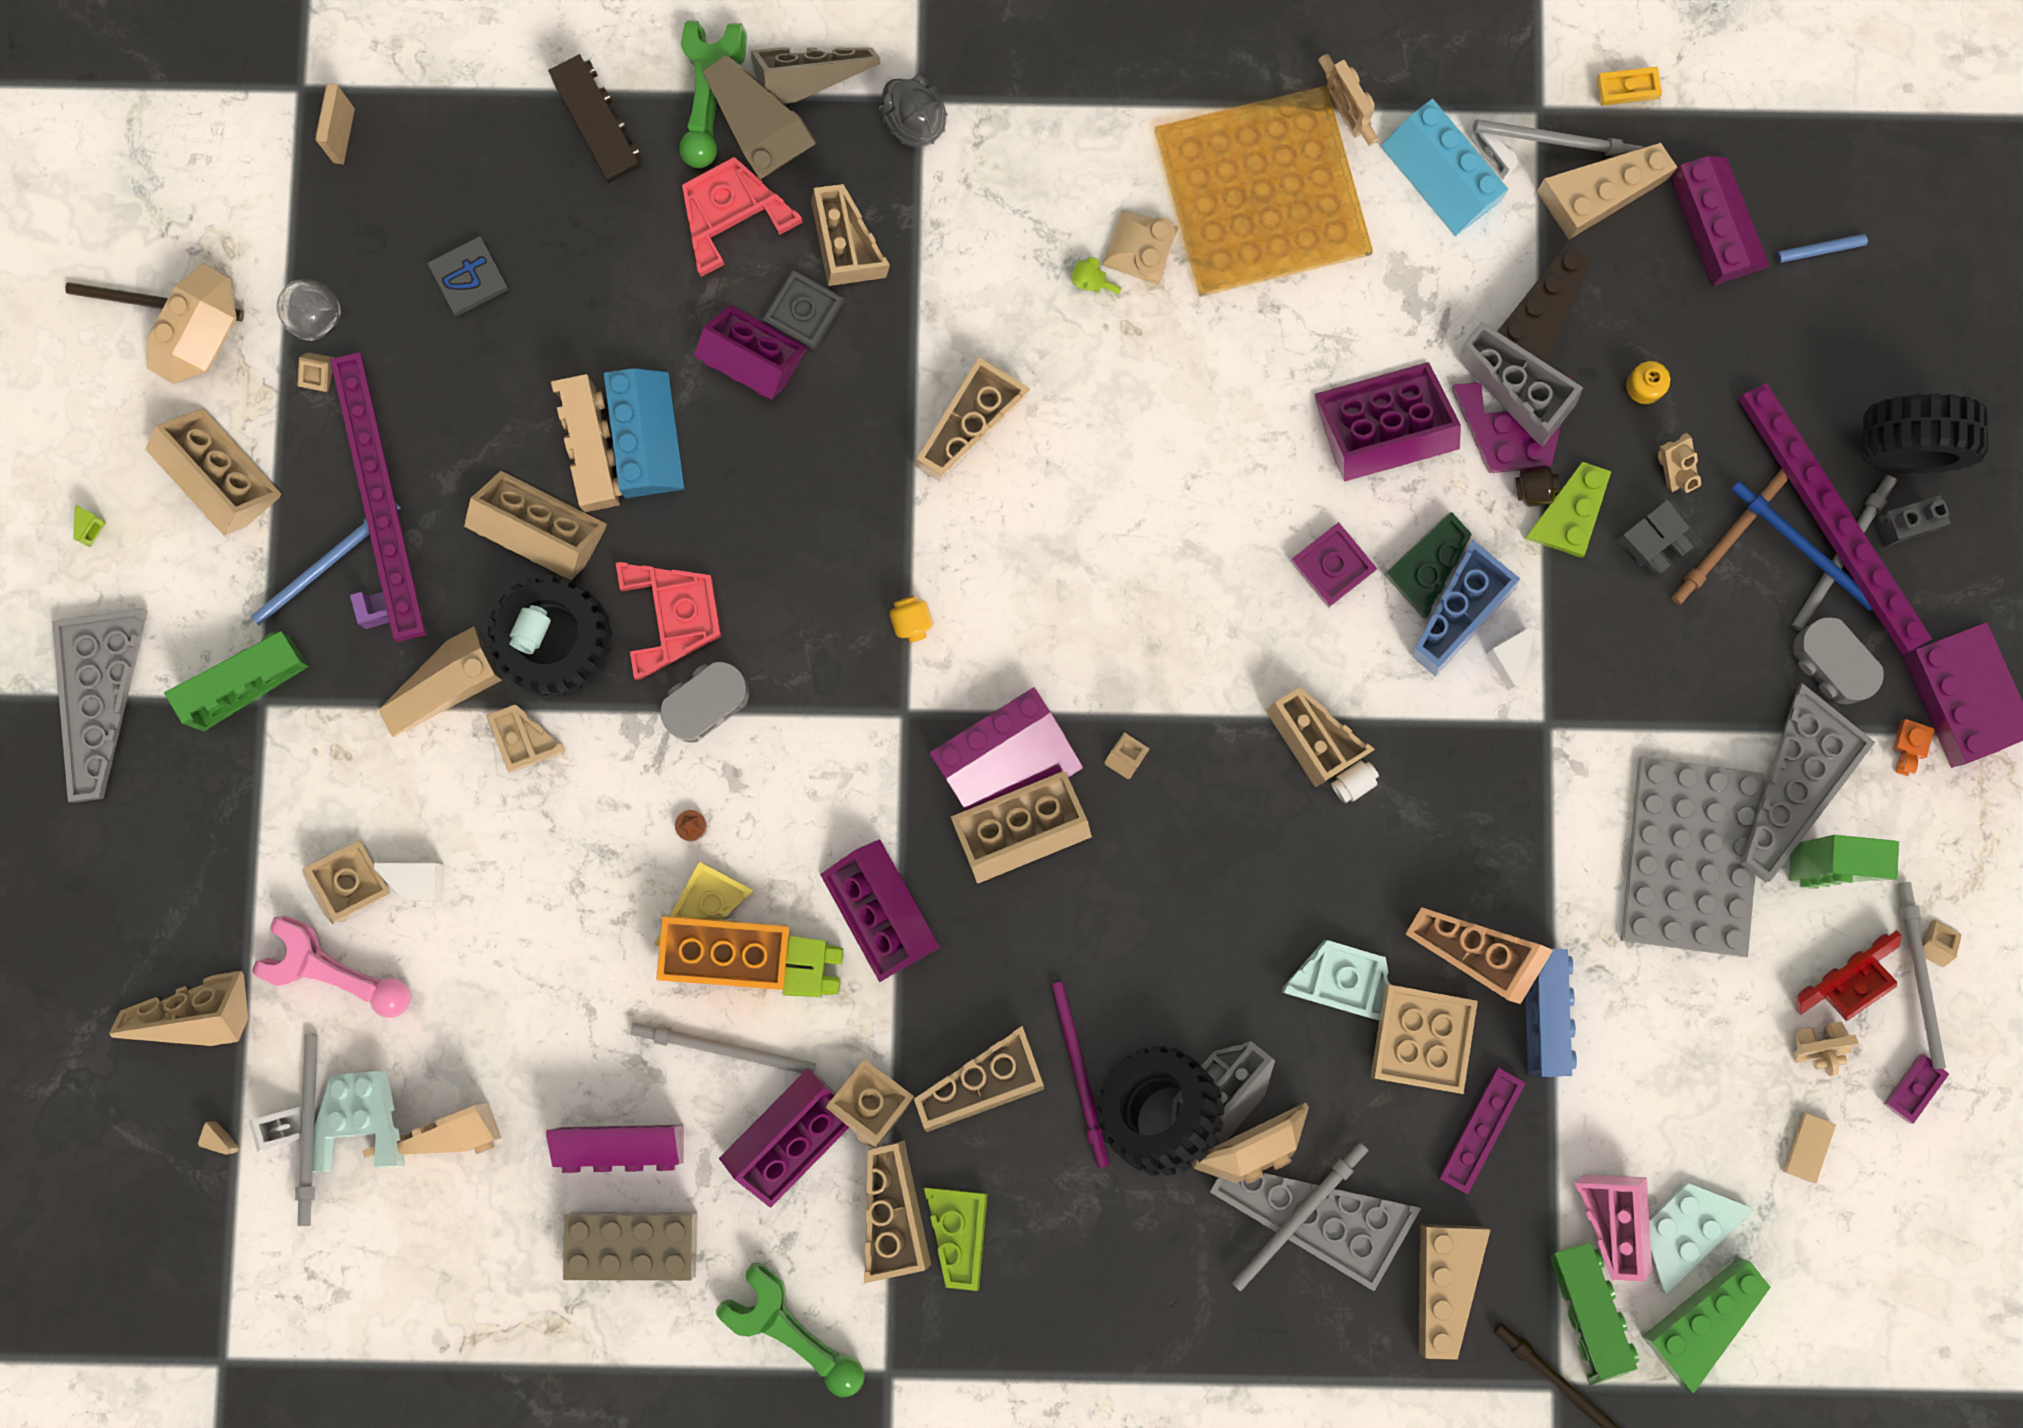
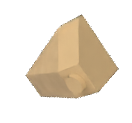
M474 626L447 640L379 709L392 737L502 681L476 627Z
M485 1103L473 1105L435 1121L436 1123L411 1130L410 1134L400 1135L397 1146L399 1154L404 1155L465 1152L473 1149L476 1154L494 1148L493 1141L501 1139L490 1105ZM375 1146L363 1150L364 1157L374 1156Z

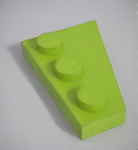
M1582 462L1562 487L1554 502L1544 511L1524 539L1580 558L1584 557L1611 471Z
M925 1187L924 1191L930 1207V1218L932 1227L935 1230L938 1244L937 1250L946 1288L978 1291L988 1193Z

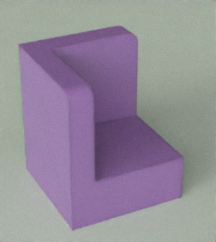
M363 592L350 595L358 625L368 629L390 622L383 592L370 596Z

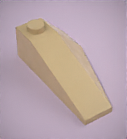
M242 971L212 975L203 979V985L190 990L186 986L176 989V994L160 1001L155 997L123 1009L119 1012L109 1034L112 1038L205 1046L238 1042L248 1021L244 974Z

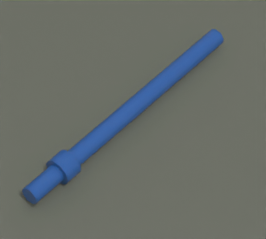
M1740 480L1732 486L1731 490L1748 504L1747 508L1756 516L1758 514L1761 515L1869 611L1872 610L1856 582L1769 507V502L1761 494L1756 495Z

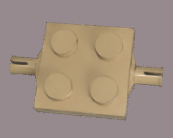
M1329 54L1323 55L1318 59V63H1320L1328 81L1326 90L1354 138L1362 135L1368 146L1374 145L1379 141V138L1371 127L1370 122L1374 112L1372 97L1368 92H1363L1359 85L1357 72L1353 67L1349 68L1345 60L1334 65Z

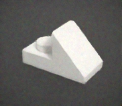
M1472 124L1467 134L1502 180L1513 174L1519 163L1513 149L1504 145L1512 137L1473 131Z

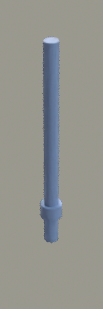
M366 517L363 519L364 523L256 611L251 616L255 623L258 625L263 623L367 537L370 533Z

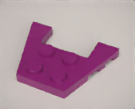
M1481 383L1453 385L1452 392L1454 397L1459 401L1463 417L1472 430L1473 439L1489 473L1521 471L1525 468L1544 465L1552 466L1561 425L1546 444L1541 447L1509 412L1484 413Z

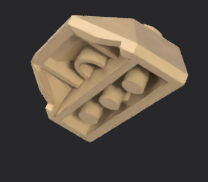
M203 263L174 286L147 337V369L172 384L209 372L237 319L230 278Z
M1307 1103L1300 1104L1283 1114L1204 1151L1206 1157L1201 1162L1198 1160L1191 1162L1193 1168L1236 1184L1243 1180H1246L1248 1184L1261 1178L1264 1175L1262 1171L1271 1166L1275 1170L1286 1166L1292 1161L1290 1157H1292L1297 1149L1309 1109Z

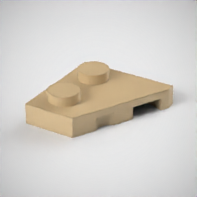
M516 704L486 715L508 773L565 753L564 747L547 734L539 724L531 720Z

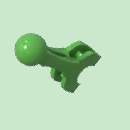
M688 20L685 22L681 48L695 67L696 78L692 114L688 123L689 132L684 134L680 140L679 153L682 160L693 168L707 167L714 161L717 155V144L714 139L713 128L717 100L702 71L725 55L730 56L739 65L744 62L747 33L742 23H729L722 39L717 43L707 44L705 42L706 33L699 24V21Z
M751 1263L746 1270L745 1277L746 1281L757 1292L758 1302L756 1306L744 1307L734 1300H725L716 1308L717 1317L738 1336L749 1337L764 1333L793 1349L810 1363L821 1376H824L825 1385L832 1394L838 1397H849L856 1394L861 1389L865 1379L862 1364L850 1355H839L837 1351L826 1346L807 1331L785 1305L786 1289L783 1280L763 1264Z

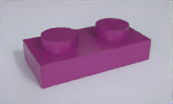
M1919 1054L1883 1104L1906 1122L1914 1124L1949 1073L1944 1069H1933L1931 1059L1924 1054Z

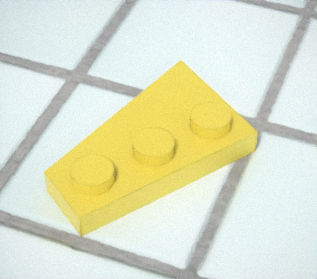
M699 861L670 915L724 919L754 890ZM660 933L654 943L659 946Z

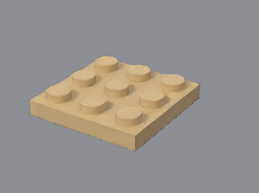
M1385 984L1370 1078L1464 1094L1478 1001Z

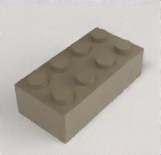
M570 1212L564 1217L563 1280L691 1281L696 1277L697 1212Z

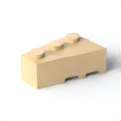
M844 184L814 188L811 205L827 285L832 286L886 278L890 264L886 257H883L874 236L866 228L861 219L862 216Z
M1300 687L1280 698L1265 710L1315 788L1375 750L1368 743H1363L1351 733L1352 730L1349 727L1343 726L1328 714L1329 711Z

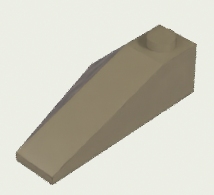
M790 48L751 51L756 81L769 93L772 92L778 97V100L785 106L787 103L800 101L880 64V57L873 48H835L832 50V53H826L825 51L817 50V48H807L805 53H790Z
M725 55L702 71L743 154L759 179L772 174L817 144L802 118L794 111H790L778 100V97L772 92L769 93L755 81V78L730 56Z

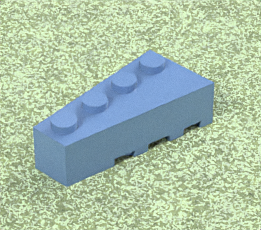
M1472 540L1417 643L1412 657L1436 677L1513 593L1520 578Z

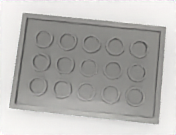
M1645 757L1639 758L1621 941L1748 957L1755 874L1745 867L1741 861L1763 796L1765 773Z

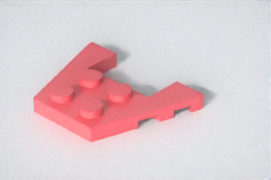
M735 157L682 185L697 270L701 277L725 265L711 237L752 215L765 210L779 235L803 223L800 214L786 205L783 199L769 190L757 176Z
M623 562L616 563L619 587L622 592L651 586L653 590L661 646L630 652L635 680H640L722 636L711 575L657 569L651 566H637Z

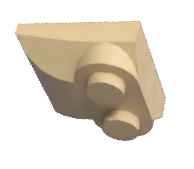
M1122 210L1102 266L1158 285L1178 227L1163 217L1153 219Z
M360 840L302 869L308 888L331 924L347 920L352 914L390 894L383 879L374 870V864Z
M864 1059L826 1108L855 1132L856 1138L862 1144L876 1148L902 1116L914 1096Z

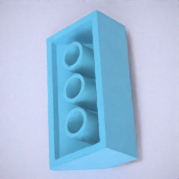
M1433 98L1411 114L1381 145L1383 151L1455 237L1499 204L1508 191L1507 186Z

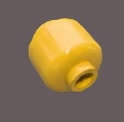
M1647 361L1639 364L1629 374L1626 389L1634 401L1640 404H1651L1659 400L1670 387L1671 378L1664 365L1655 361Z
M916 595L894 602V608L890 610L889 616L896 636L908 638L910 643L926 638L925 632L933 627V620L927 602L917 599Z

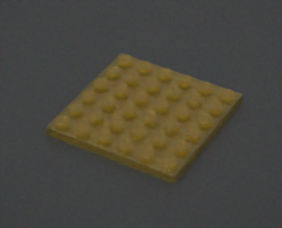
M1327 85L1155 126V135L1199 297L1372 255L1373 248Z

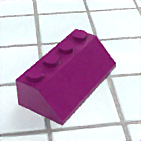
M1706 156L1681 164L1670 179L1711 285L1714 286L1768 268L1769 263L1728 158Z
M880 839L854 850L820 874L879 982L940 948Z
M807 1068L719 1157V1160L734 1180L771 1208L849 1129L845 1123L826 1108L836 1093L812 1070Z
M684 1125L557 1127L546 1130L552 1167H562V1173L581 1172V1167L593 1166V1172H612V1166H625L626 1172L644 1171V1165H656V1171L675 1170V1165L684 1163Z

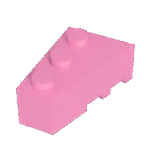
M1583 1174L1575 1182V1186L1583 1198L1587 1209V1217L1595 1229L1598 1237L1597 1243L1611 1279L1644 1282L1652 1273L1647 1177Z

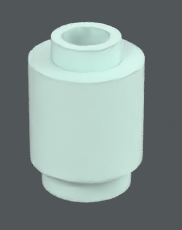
M530 605L529 608H522L510 633L512 639L509 644L521 652L533 654L534 650L540 647L551 622L547 617V612L534 605Z

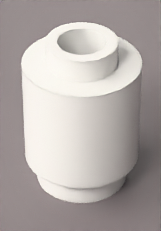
M1359 760L1335 777L1336 780L1331 783V786L1343 803H1347L1350 800L1354 802L1378 785L1376 778L1379 775L1370 762L1364 763Z

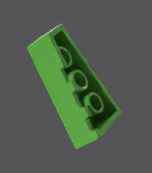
M276 631L263 637L261 642L240 651L229 659L163 693L182 724L206 731L306 669L309 665L292 637L282 631Z
M1590 1242L1554 1253L1550 1259L1562 1297L1565 1301L1570 1300L1572 1305L1567 1308L1571 1327L1576 1332L1580 1331L1579 1353L1581 1359H1585L1587 1364H1590L1592 1373L1586 1374L1589 1385L1618 1378L1637 1370L1636 1363L1639 1362L1638 1353L1633 1343H1628L1624 1333L1627 1330V1324L1622 1312H1617L1613 1303L1616 1295L1610 1280L1605 1281L1601 1268H1604V1262L1598 1249L1594 1250Z
M1737 1258L1645 1333L1642 1338L1679 1385L1694 1394L1771 1287L1750 1261Z

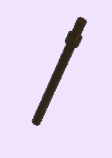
M67 282L65 286L66 293L71 295L163 309L168 300L166 297ZM235 309L236 321L242 322L244 310Z
M1500 1323L1495 1328L1494 1333L1512 1348L1511 1352L1519 1360L1528 1362L1601 1428H1620L1535 1353L1533 1346L1526 1339L1517 1337L1503 1323Z

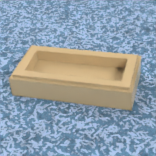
M1803 1112L1783 1172L1816 1184L1836 1124Z

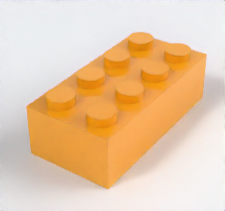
M662 915L656 980L783 990L789 926L787 924Z

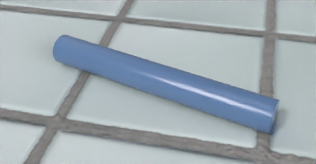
M1860 234L1777 251L1776 258L1778 263L1837 252L1866 246L1868 239L1866 234Z

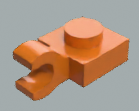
M1907 719L1900 721L1893 750L1901 752L1895 773L1909 776V773H1916L1918 758H1927L1934 728Z

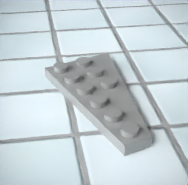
M1803 683L1797 686L1741 861L1745 867L1765 883L1773 879L1875 743V741Z
M1263 1173L1264 1175L1261 1178L1248 1184L1246 1180L1236 1184L1219 1177L1215 1179L1209 1190L1210 1193L1275 1232L1280 1230L1319 1187L1317 1184ZM1334 1188L1288 1240L1375 1291L1421 1208Z

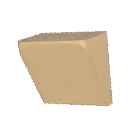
M305 353L300 356L297 386L327 392L333 374L330 359L334 357L314 353Z
M1124 732L1107 757L1105 765L1126 779H1131L1150 748Z
M1933 920L1922 939L1925 958L1941 967H1945L1957 957L1962 934Z
M209 1121L204 1124L198 1142L199 1147L225 1155L238 1152L239 1146L218 1122Z

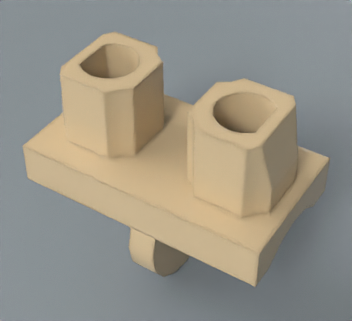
M1685 433L1676 442H1667L1660 446L1661 450L1658 453V461L1664 467L1667 488L1671 492L1681 488L1684 492L1688 493L1700 487L1701 478L1697 474L1696 468L1698 458L1693 448L1692 437Z
M1842 1022L1826 1025L1823 1030L1827 1040L1818 1041L1814 1028L1799 1029L1795 1034L1797 1050L1793 1054L1795 1062L1801 1063L1814 1060V1068L1816 1070L1824 1068L1829 1076L1838 1075L1839 1065L1847 1064V1057L1844 1054H1850L1852 1046L1859 1043L1856 1034L1848 1035Z

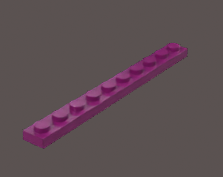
M359 352L332 358L330 361L393 639L395 642L424 636L426 635V630L363 357Z
M1765 383L1743 394L1738 399L1901 654L1905 655L1932 640V637L1768 384Z

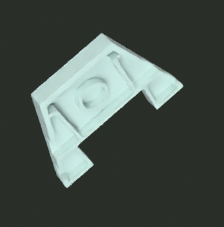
M371 1071L330 1076L314 1127L312 1173L332 1172L334 1138L376 1135L374 1167L405 1166L404 1154H399L397 1141L400 1140L399 1129L394 1128L391 1112L395 1109L387 1072Z

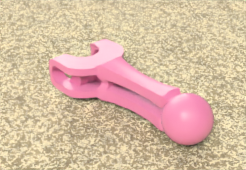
M276 916L273 918L270 929L272 933L284 940L287 947L286 957L283 961L271 958L256 961L252 969L255 976L276 986L289 984L302 977L323 981L346 990L365 1002L370 1001L372 1009L378 1015L386 1018L397 1017L407 1010L411 1001V993L403 981L397 978L378 979L353 970L336 961L320 949L317 934L309 924L288 916Z

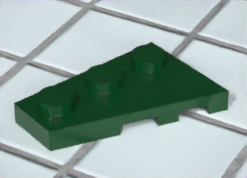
M1453 512L1444 516L1384 573L1388 580L1424 619L1428 618L1438 594H1441L1445 586L1447 577L1452 568L1457 564L1472 535Z

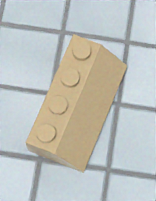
M204 408L155 425L145 450L224 536L247 527L280 498V491Z
M503 471L495 475L470 498L464 527L476 532L478 535L484 536L502 545L504 548L512 550L530 561L570 580L586 566L607 526L606 523Z
M1065 771L951 816L977 884L1092 837L1087 818Z

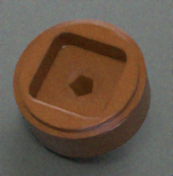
M687 810L677 817L675 830L680 838L694 842L705 835L707 822L699 812Z

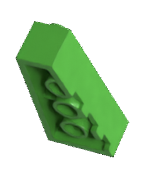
M1834 834L1800 842L1790 855L1789 881L1800 882V888L1819 889V887H1830V885H1841V883L1897 880L1899 841Z

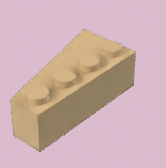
M978 357L918 455L914 466L940 481L1027 396L1030 388Z
M587 374L551 381L553 393L556 392L563 405L557 407V411L564 430H568L569 435L565 436L564 442L570 460L574 459V464L570 465L580 508L584 512L619 506V496L622 493L619 490L618 477L615 478L613 467H616L614 449H609L607 438L612 437L608 419H603L602 409H606L603 391L597 390Z
M905 1140L879 1145L876 1148L872 1147L867 1150V1209L865 1223L867 1224L864 1283L925 1271L931 1266Z

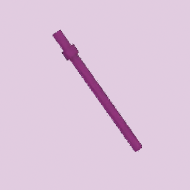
M1063 981L1053 983L1051 986L1088 1131L1085 1132L1088 1144H1092L1097 1167L1109 1166L1110 1163L1104 1139L1101 1135L1103 1130L1098 1127L1097 1112Z

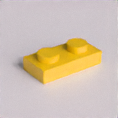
M1658 66L1599 73L1596 78L1601 106L1656 100L1662 96Z

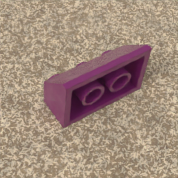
M730 304L703 327L694 357L703 361L707 366L728 375L732 380L755 390L759 395L772 400L785 388L808 347Z

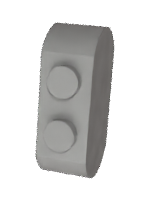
M1829 617L1822 618L1805 626L1797 634L1794 640L1793 652L1794 656L1799 660V667L1804 673L1814 677L1820 684V691L1827 698L1833 699L1836 703L1853 704L1873 696L1880 689L1884 677L1882 665L1842 620Z
M714 662L709 666L704 664L692 673L693 678L685 684L680 682L667 692L669 696L663 700L661 719L665 728L674 737L683 742L697 743L747 705L749 687L743 675L734 666L724 662Z

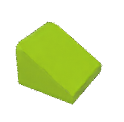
M76 505L73 539L90 547L106 524V521Z

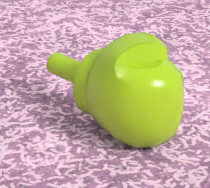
M1088 257L1086 260L1077 261L1073 268L1071 281L1079 289L1099 293L1103 287L1119 294L1122 288L1105 280L1107 273L1100 270V262L1097 258Z

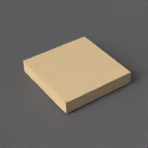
M327 83L315 140L333 163L344 164L355 108L338 85Z

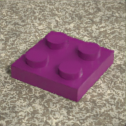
M1339 522L1290 561L1328 608L1377 570L1376 566Z

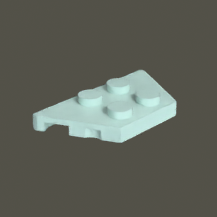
M1324 940L1283 986L1281 993L1379 1021L1385 984L1391 985L1387 979L1388 967L1386 957Z
M1686 1182L1678 1188L1649 1217L1652 1264L1655 1265L1661 1291L1668 1294L1754 1210L1747 1205Z

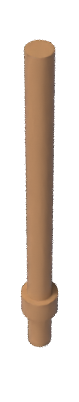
M1783 469L1776 474L1760 493L1768 502L1789 479ZM1748 508L1696 569L1692 568L1684 577L1685 582L1671 597L1676 604L1681 605L1694 589H1699L1707 580L1706 575L1757 517Z

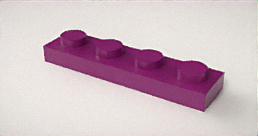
M1495 1067L1438 1179L1465 1194L1469 1193L1526 1084L1525 1082Z

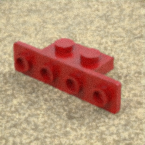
M1897 930L1890 935H1881L1874 941L1872 948L1864 953L1862 951L1855 953L1850 957L1847 965L1840 970L1834 968L1823 977L1822 982L1814 988L1813 986L1804 988L1797 996L1796 1011L1802 1015L1826 999L1847 1022L1896 988L1898 982L1879 961L1900 947L1902 935Z

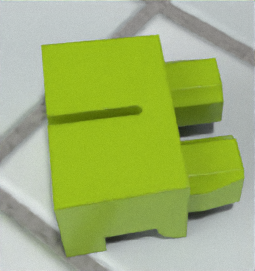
M789 936L786 964L810 966L813 969L785 967L782 995L822 998L823 995L839 994L841 977L825 976L826 963L842 965L844 949L828 945V942L823 940Z

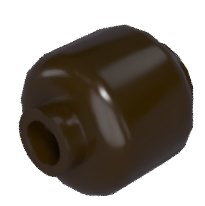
M1546 465L1522 469L1519 477L1515 478L1518 501H1523L1527 507L1551 504L1555 500V492H1561L1559 474L1552 475L1551 468Z

